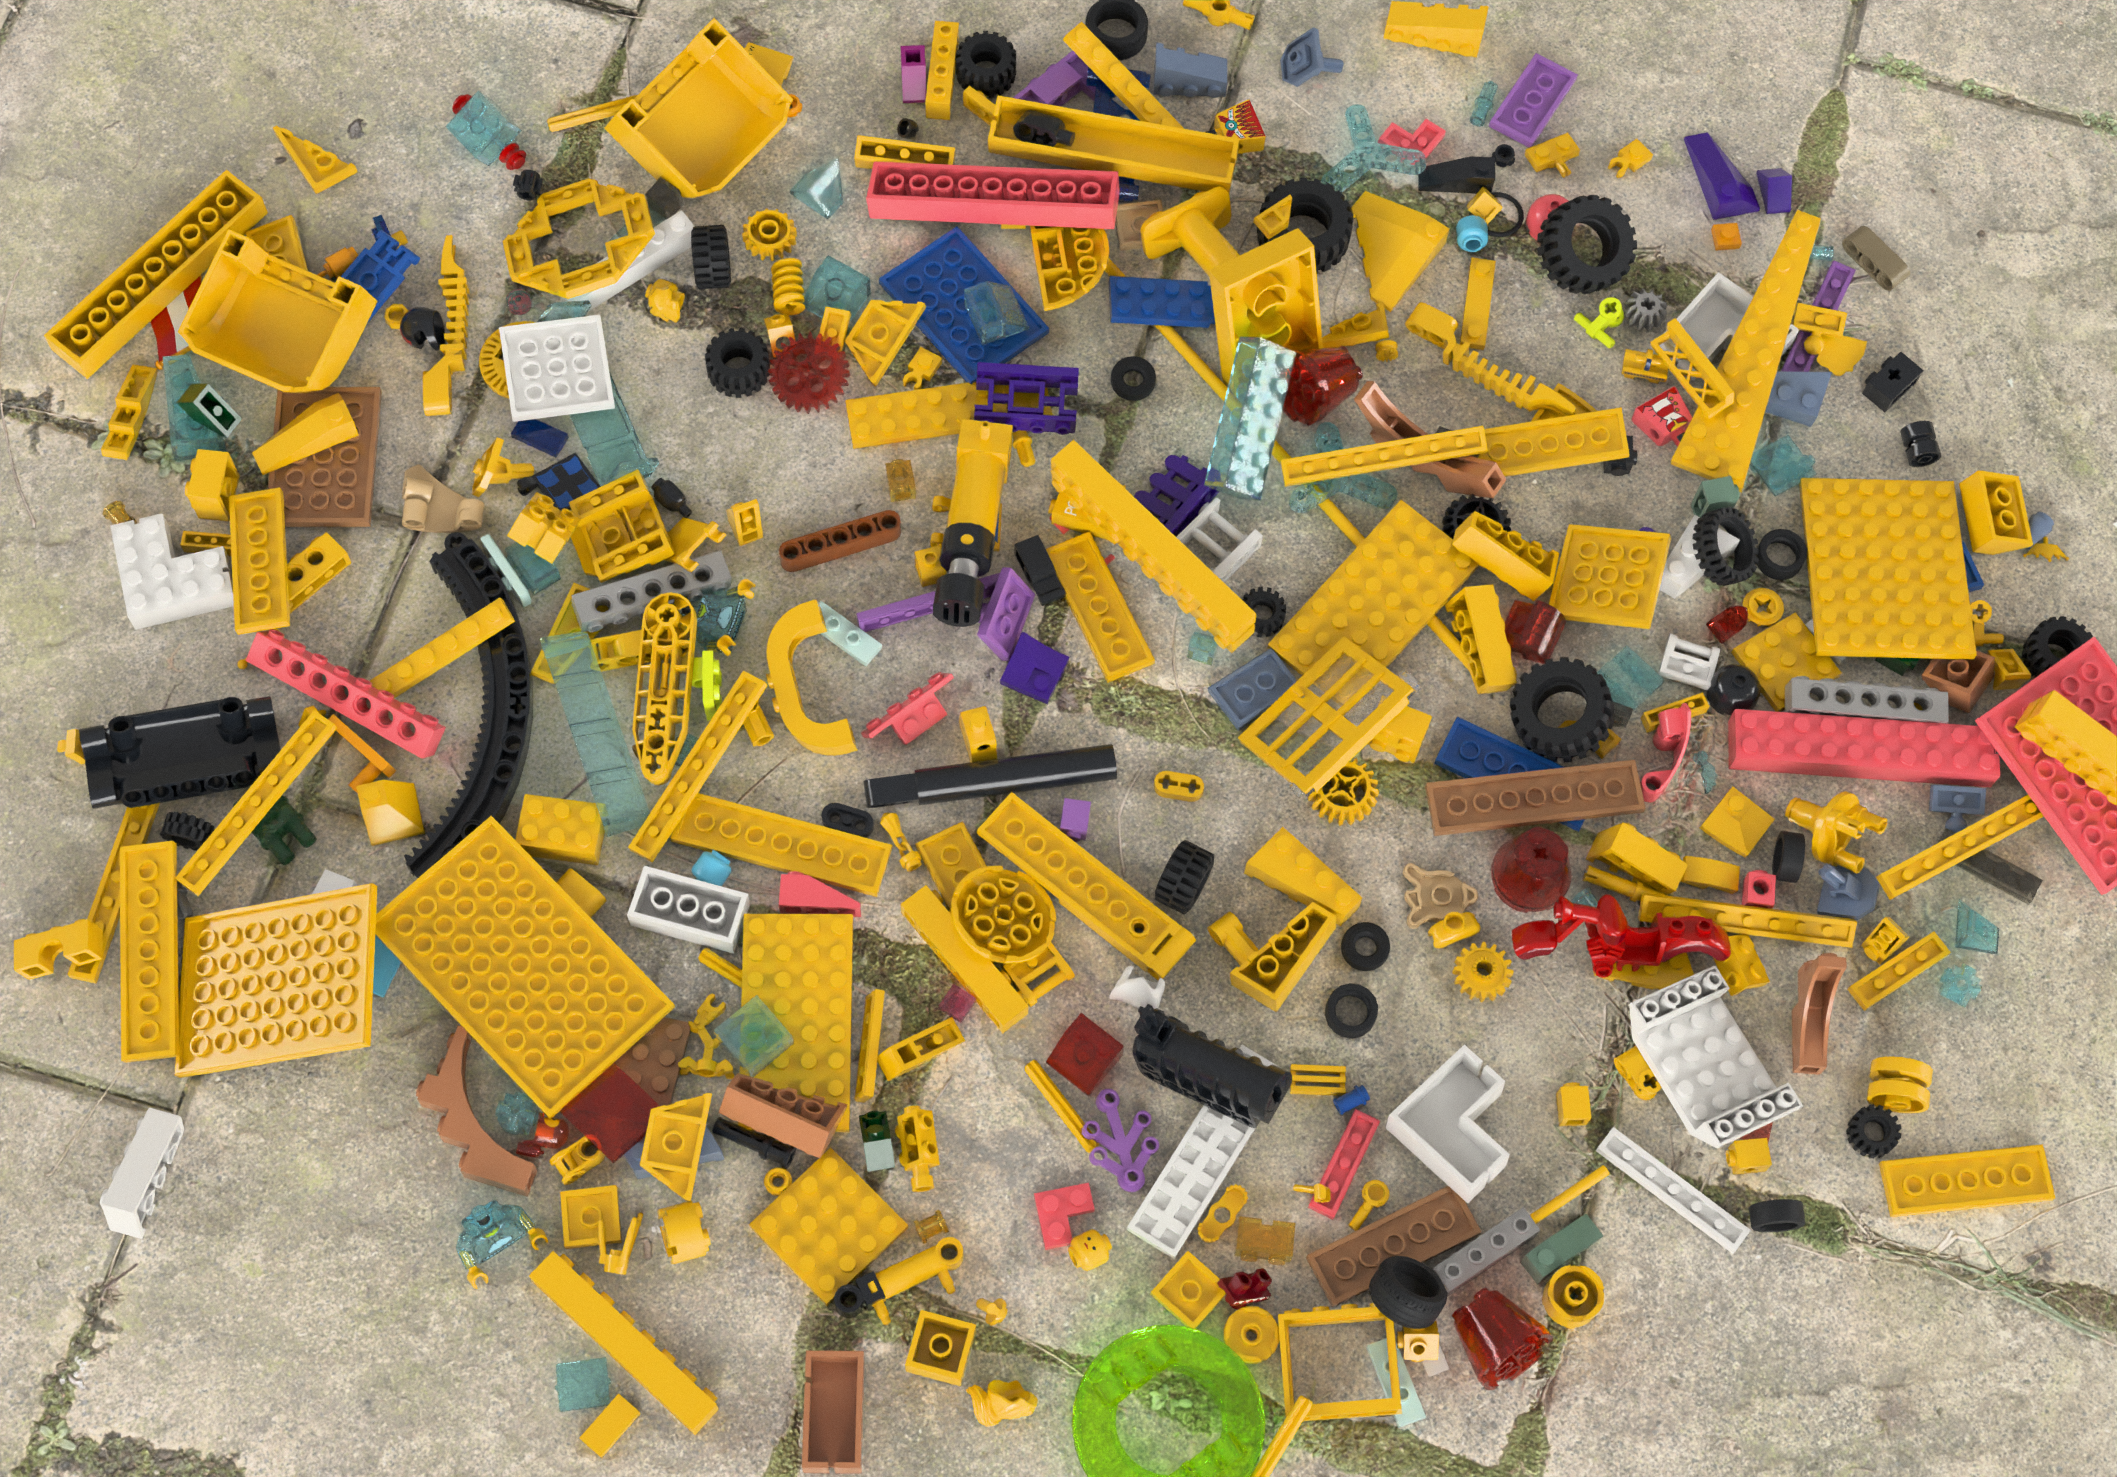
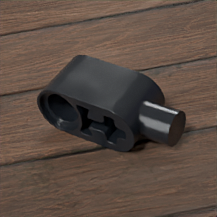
M1034 110L1025 111L1013 127L1014 135L1023 142L1051 147L1060 143L1071 147L1075 139V132L1066 130L1065 124L1061 119Z

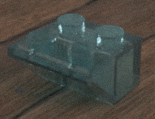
M986 281L964 289V305L982 345L1029 329V325L1011 286Z

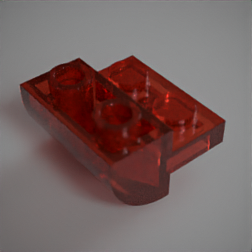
M1515 600L1505 620L1504 630L1511 651L1521 653L1523 659L1546 664L1545 660L1551 658L1566 624V619L1559 610L1545 602L1536 600L1535 604Z

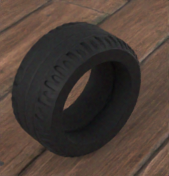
M1099 0L1091 6L1087 13L1086 27L1118 60L1130 59L1137 55L1144 47L1148 34V18L1145 10L1138 2L1134 0ZM1121 19L1130 23L1135 28V31L1128 36L1116 38L1105 35L1099 30L1098 26L1106 20Z
M1405 1256L1386 1258L1378 1267L1369 1284L1371 1299L1378 1310L1393 1322L1407 1328L1422 1329L1431 1326L1447 1301V1291L1439 1276L1425 1264Z

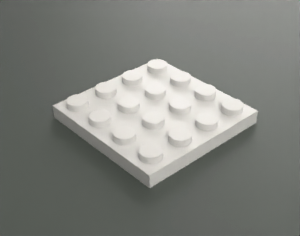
M600 314L499 327L513 422L615 409Z

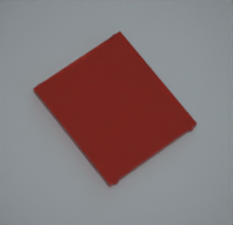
M614 1063L560 1110V1113L614 1164L646 1136L651 1109L660 1107V1105Z

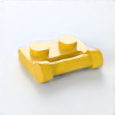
M1051 942L1040 955L1031 960L1002 966V970L1008 974L1017 990L1022 991L1029 1001L1027 1005L1029 1007L1035 1005L1037 999L1063 981H1070L1075 977L1070 966ZM1055 965L1058 967L1059 972L1033 990L1029 989L1027 984Z

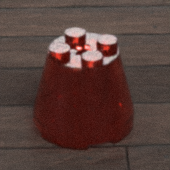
M1345 346L1289 351L1276 359L1272 369V374L1276 376L1278 389L1274 393L1281 409L1293 422L1300 421L1307 424V426L1324 419L1354 394L1358 388L1359 380L1363 377L1361 368L1356 366L1355 361Z
M1538 826L1506 841L1496 852L1490 868L1492 882L1495 887L1494 891L1497 896L1512 909L1524 913L1528 911H1548L1554 908V903L1559 901L1560 895L1565 897L1572 879L1568 846L1556 833Z
M1483 1288L1474 1295L1473 1302L1467 1307L1462 1306L1452 1314V1317L1455 1320L1454 1327L1478 1381L1485 1390H1494L1499 1386L1497 1382L1505 1381L1509 1378L1513 1381L1534 1365L1544 1355L1542 1347L1545 1343H1551L1553 1336L1543 1324L1498 1290L1489 1291L1488 1288Z

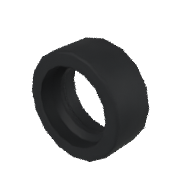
M1776 529L1763 536L1757 547L1759 554L1755 555L1759 558L1757 566L1764 575L1775 580H1787L1793 578L1801 570L1807 559V547L1804 540L1798 534L1787 529ZM1773 543L1784 544L1794 552L1796 560L1790 566H1780L1770 560L1766 549Z
M1781 831L1779 833L1772 864V875H1776V880L1797 883L1805 857L1806 845L1804 834Z
M1349 983L1339 986L1331 993L1325 1008L1328 1026L1334 1033L1345 1038L1353 1039L1364 1036L1371 1030L1378 1016L1376 997L1369 989L1360 984ZM1343 997H1357L1366 1004L1368 1010L1367 1017L1360 1025H1346L1337 1018L1335 1012L1336 1005Z
M1767 1200L1752 1204L1749 1207L1751 1228L1754 1231L1782 1232L1798 1229L1806 1224L1803 1203L1799 1200Z

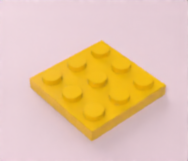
M1796 612L1733 648L1731 652L1740 665L1749 668L1758 677L1761 684V693L1775 712L1785 710V686L1792 678L1806 676L1809 677V680L1825 678L1835 680L1842 674L1829 656H1816L1815 637Z

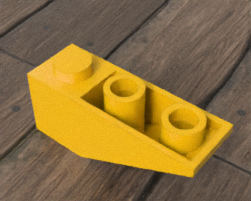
M1885 917L1861 946L1871 960L1881 965L1908 940L1909 936L1891 917Z

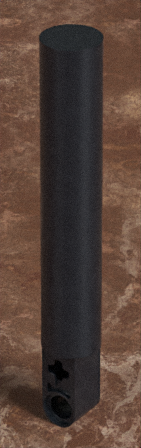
M1106 744L916 769L912 774L874 778L863 782L867 808H877L918 802L919 805L1010 794L1011 792L1018 793L1116 780L1117 767L1113 745Z

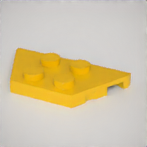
M870 300L849 333L845 343L873 386L876 387L916 325L926 309L925 303L909 304L902 301L884 302L883 300Z
M705 1093L702 1096L651 1109L640 1166L688 1202H691L712 1093Z

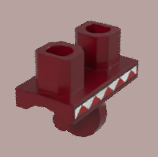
M1261 1268L1256 1269L1254 1273L1250 1274L1243 1271L1236 1272L1234 1276L1221 1278L1217 1285L1226 1292L1225 1301L1233 1309L1238 1310L1247 1306L1248 1303L1268 1300L1271 1293L1267 1287L1271 1284L1272 1279L1267 1271Z

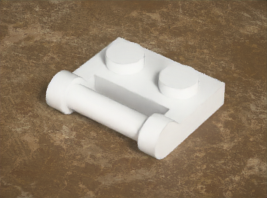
M1670 633L1658 676L1708 691L1711 687V680L1715 672L1720 648L1701 646L1678 639L1677 635ZM1674 648L1708 658V661L1675 652Z

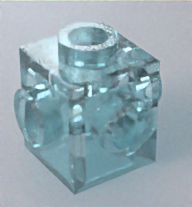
M1965 963L1961 967L1956 964L1952 968L1947 967L1940 978L1943 984L1938 991L1939 994L1965 1008L1970 998L1975 1000L1981 991L1982 985L1979 984L1981 979L1976 976L1978 971ZM1959 980H1965V984L1962 987H1957Z
M515 1092L514 1095L506 1093L504 1101L500 1100L497 1105L495 1116L498 1117L497 1120L505 1132L519 1135V1133L529 1135L531 1126L536 1124L538 1110L534 1101L527 1094ZM514 1109L519 1110V1112L513 1114Z

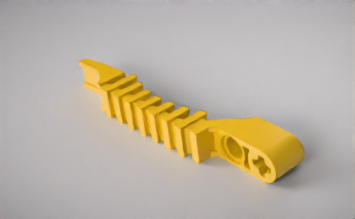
M446 235L441 258V275H444V279H438V284L442 287V296L446 297V306L450 310L447 311V317L451 322H446V328L450 333H444V339L448 344L440 345V351L444 354L443 358L429 371H423V406L425 416L452 414L451 375L456 371H465L464 360H467L465 349H467L466 338H468L466 327H468L467 316H469V310L467 305H469L468 294H470V290L464 275V269L455 263L456 245H453V235Z
M1420 302L1406 320L1405 326L1409 331L1445 349L1443 351L1444 364L1449 365L1453 361L1454 371L1459 372L1460 370L1463 372L1464 377L1468 379L1469 377L1474 378V383L1479 385L1481 382L1488 391L1493 389L1495 395L1499 397L1501 395L1505 396V401L1509 403L1515 402L1517 408L1522 409L1523 407L1529 412L1546 409L1562 417L1575 415L1576 407L1553 389L1542 383H1539L1535 389L1536 377L1530 375L1522 387L1521 380L1523 375L1516 373L1510 383V371L1504 369L1500 377H1498L1499 366L1493 364L1488 371V360L1482 358L1478 364L1479 353L1473 350L1469 356L1470 344L1464 342L1463 345L1457 343L1454 332L1459 325L1450 315Z

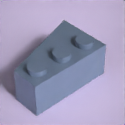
M1777 371L1765 412L1811 427L1818 416L1832 372Z

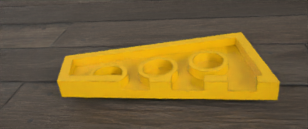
M575 582L573 583L531 670L532 676L556 685L584 652L586 643L594 639L601 631L581 632L572 607V595L590 590L589 588ZM604 605L598 606L596 608L600 612H606L609 610V608Z

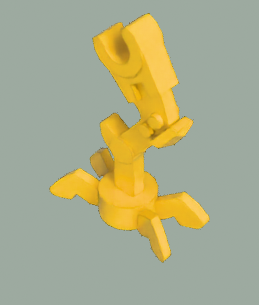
M713 993L706 997V1000L697 1010L694 1022L688 1021L691 1032L697 1033L705 1045L703 1059L696 1062L690 1056H687L678 1062V1067L681 1068V1076L688 1075L691 1072L702 1077H720L725 1075L726 1079L732 1080L735 1076L731 1063L726 1059L719 1063L712 1060L714 1049L721 1043V1037L712 1039L705 1029L706 1025L710 1024L726 1010L724 1002L718 1007L711 1006L716 1000Z

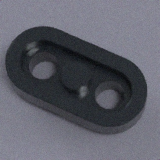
M830 803L822 810V823L827 828L865 838L873 832L874 821L872 816L866 811L840 803ZM833 816L840 817V820L837 822H833L830 819ZM862 823L865 825V828L859 830L856 828V825Z

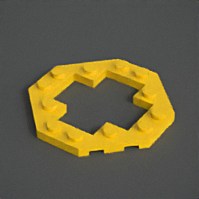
M588 178L543 193L537 199L538 205L532 212L527 211L517 223L518 229L514 234H508L502 242L509 275L513 282L570 299L615 284L652 239L655 231L644 194L637 192L630 194L625 192L624 188L610 184L603 186L598 184L597 180ZM595 202L600 217L620 210L623 211L628 235L605 243L608 260L563 275L557 259L535 266L529 241L553 233L550 216Z

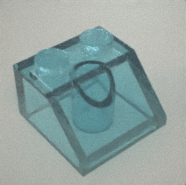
M828 255L813 275L803 303L805 309L823 318L825 307L850 311L851 321L871 294L870 278Z

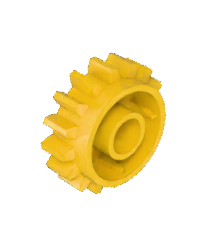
M765 208L764 211H756L753 217H748V224H743L744 232L742 237L746 250H751L753 257L760 254L762 261L766 256H770L771 261H774L776 255L782 259L784 258L783 252L791 253V245H796L797 232L794 227L793 219L788 220L787 213L782 214L778 209L769 210Z
M1482 942L1480 948H1477L1475 943H1471L1470 951L1463 948L1460 953L1462 957H1456L1454 963L1457 966L1453 968L1452 974L1458 976L1455 978L1454 983L1460 984L1462 987L1460 992L1468 993L1471 1000L1476 997L1479 998L1480 1002H1483L1485 998L1489 997L1491 1001H1494L1496 993L1500 996L1504 995L1506 991L1504 987L1509 988L1512 982L1509 978L1512 977L1514 970L1507 969L1512 961L1511 959L1504 960L1503 957L1506 952L1503 950L1497 953V945L1495 944L1489 949L1486 942ZM1477 969H1485L1489 975L1481 976Z

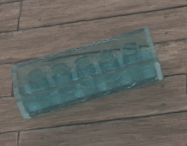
M1262 337L1239 338L1204 486L1239 499L1261 501L1296 352Z

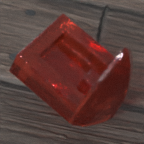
M1731 606L1708 621L1706 626L1719 642L1723 644L1746 626L1748 609L1743 606Z

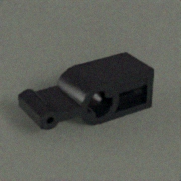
M1039 535L1016 543L1014 554L1030 586L1034 588L1040 604L1044 606L1066 597L1065 590L1056 575L1054 565Z

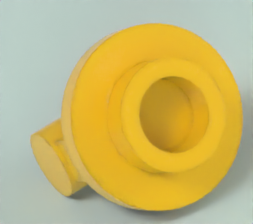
M979 1298L976 1302L977 1308L987 1313L986 1323L991 1326L1001 1323L1007 1315L1006 1301L1002 1298H998L993 1303L984 1298Z

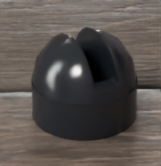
M908 118L900 120L897 127L898 135L906 139L914 138L916 132L919 131L917 123Z

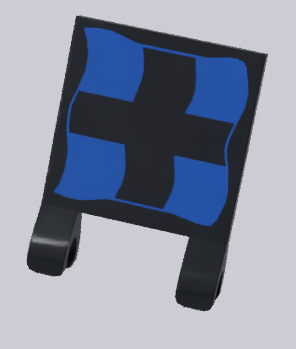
M576 452L535 475L524 477L517 482L518 492L522 496L528 495L538 486L543 495L550 497L554 502L553 506L559 510L563 508L571 510L570 501L601 487Z

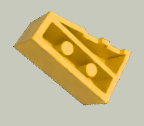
M1624 822L1598 832L1586 857V860L1592 863L1597 859L1610 865L1609 871L1615 874L1618 870L1633 876L1632 882L1640 881L1643 883V886L1664 892L1665 895L1677 890L1688 866L1687 863L1680 859L1678 854L1665 850L1659 846L1655 839L1645 837L1637 832L1636 827Z

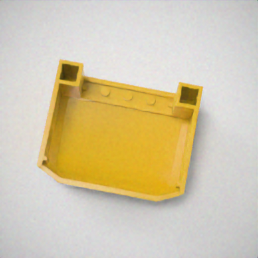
M713 18L656 78L610 120L604 129L666 189V184L668 183L671 192L674 194L675 188L678 196L696 198L720 191L786 125L788 111L793 99L730 33Z
M228 229L178 333L182 335L192 351L199 356L282 392L308 393L323 390L338 378L356 347L378 301L356 283L339 276L334 283L269 255L250 238Z

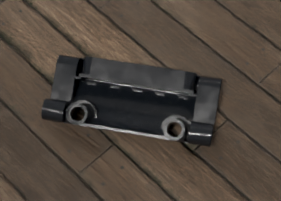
M271 696L246 700L247 704H243L239 698L227 697L220 700L128 716H117L110 720L108 728H105L104 725L79 729L92 808L118 804L133 808L251 786L281 751Z

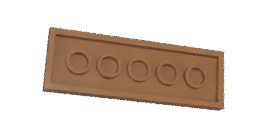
M1446 1186L1308 1254L1306 1259L1333 1308L1368 1291L1372 1277L1386 1258L1405 1256L1424 1263L1480 1235L1481 1230L1465 1201L1449 1186Z

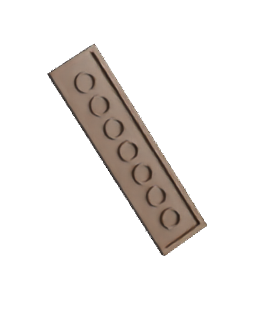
M1635 760L1430 782L1425 785L1434 836L1644 813L1646 809Z

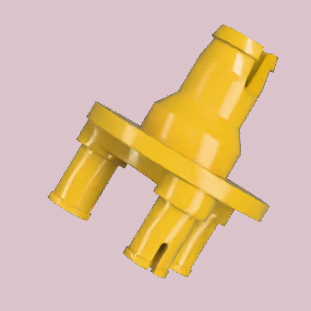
M1847 791L1837 794L1823 807L1795 797L1789 802L1785 811V816L1790 822L1810 830L1813 834L1812 854L1816 860L1832 866L1839 865L1856 874L1860 873L1863 869L1865 859L1845 851L1852 836L1859 839L1862 835L1857 832L1864 833L1865 828L1877 834H1882L1887 827L1886 818L1868 812L1866 807L1859 804L1857 796Z

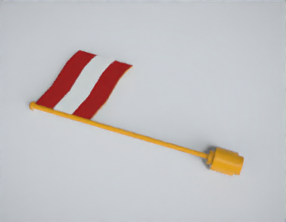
M352 246L348 249L344 247L324 258L326 262L323 265L324 271L317 275L320 277L328 275L330 279L335 277L337 280L338 276L341 277L358 257L357 252ZM201 275L150 321L157 340L159 362L158 360L156 361L155 367L159 370H162L164 365L192 350L182 335L178 333V330L202 283Z

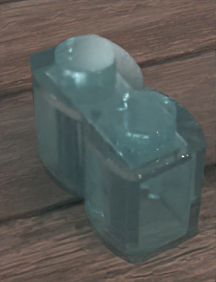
M515 542L505 548L507 553L505 558L513 570H517L521 575L519 578L526 589H530L534 595L561 580L555 564H551L535 554V549L529 545L524 547Z

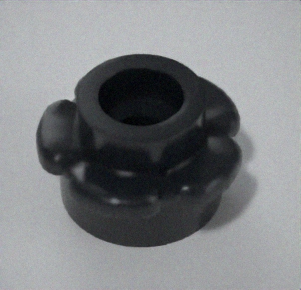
M1507 144L1499 145L1491 156L1495 157L1496 165L1505 168L1507 165L1511 166L1515 162L1514 149Z

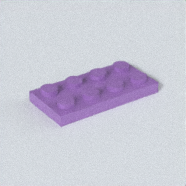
M1535 53L1490 120L1489 127L1528 148L1532 147L1577 80L1578 74Z

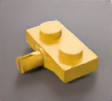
M1567 132L1526 149L1525 157L1536 173L1547 168H1557L1561 176L1565 178V176L1568 177L1571 174V170H1569L1565 162L1579 156L1580 149Z

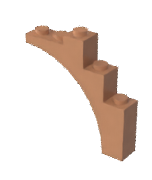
M1367 381L1354 398L1373 428L1369 434L1376 444L1429 435L1402 414L1374 381ZM1471 455L1411 465L1415 472L1436 474L1447 492L1459 494H1474V496L1494 498L1507 480L1496 462L1479 459Z
M457 1026L455 1033H451L448 1038L445 1059L441 1058L437 1066V1074L439 1075L435 1076L427 1073L425 1080H421L417 1087V1100L422 1107L446 1114V1116L441 1117L437 1128L443 1142L468 1149V1152H463L459 1161V1168H461L460 1171L464 1178L528 1197L537 1174L535 1165L514 1156L496 1144L481 1128L474 1117L468 1100L465 1080L466 1060L472 1037L462 1026Z

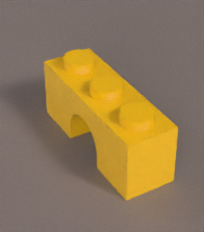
M79 919L69 925L55 926L48 931L27 934L24 938L14 940V971L29 980L54 973L55 958L62 951L64 957L78 966L103 959V929L88 919Z

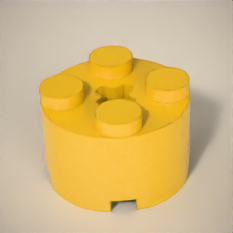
M687 1201L658 1209V1219L662 1218L664 1226L660 1227L666 1253L668 1257H671L670 1263L672 1265L706 1255V1252L709 1251L708 1246L711 1243L707 1229L702 1230L701 1228L703 1214L699 1202Z
M1564 1266L1556 1271L1547 1282L1543 1291L1542 1304L1549 1317L1557 1324L1569 1329L1581 1327L1589 1323L1604 1304L1603 1282L1592 1269L1586 1266ZM1576 1293L1578 1297L1574 1300L1571 1299L1570 1295Z

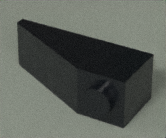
M1470 156L1418 168V191L1477 194L1484 187L1491 193L1495 182V157Z

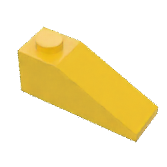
M757 499L745 503H736L726 510L728 522L739 547L763 538Z
M953 1017L890 1046L878 1055L877 1062L889 1082L963 1043L965 1039Z

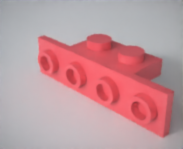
M938 672L928 679L929 684L922 689L918 687L912 690L907 695L908 699L903 703L897 702L886 710L888 714L881 719L877 717L866 724L867 729L861 733L862 736L871 739L891 725L904 745L913 741L948 715L934 692L954 679L951 673Z

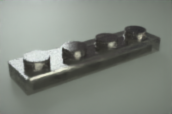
M1946 828L1937 843L1956 833ZM1986 849L1955 865L2028 905L2033 901L2043 881Z

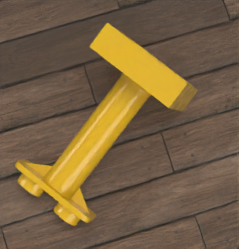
M1218 186L1208 191L1198 192L1191 199L1168 210L1153 213L1144 221L1140 231L1143 251L1149 259H1157L1183 247L1210 277L1222 380L1238 398L1324 356L1315 251L1312 242L1297 228L1240 255L1218 231L1225 227L1232 217L1229 192L1223 186ZM1308 341L1311 346L1302 347L1301 343Z

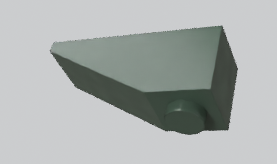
M1584 1214L1527 1253L1520 1263L1538 1285L1600 1240L1603 1234L1589 1216Z

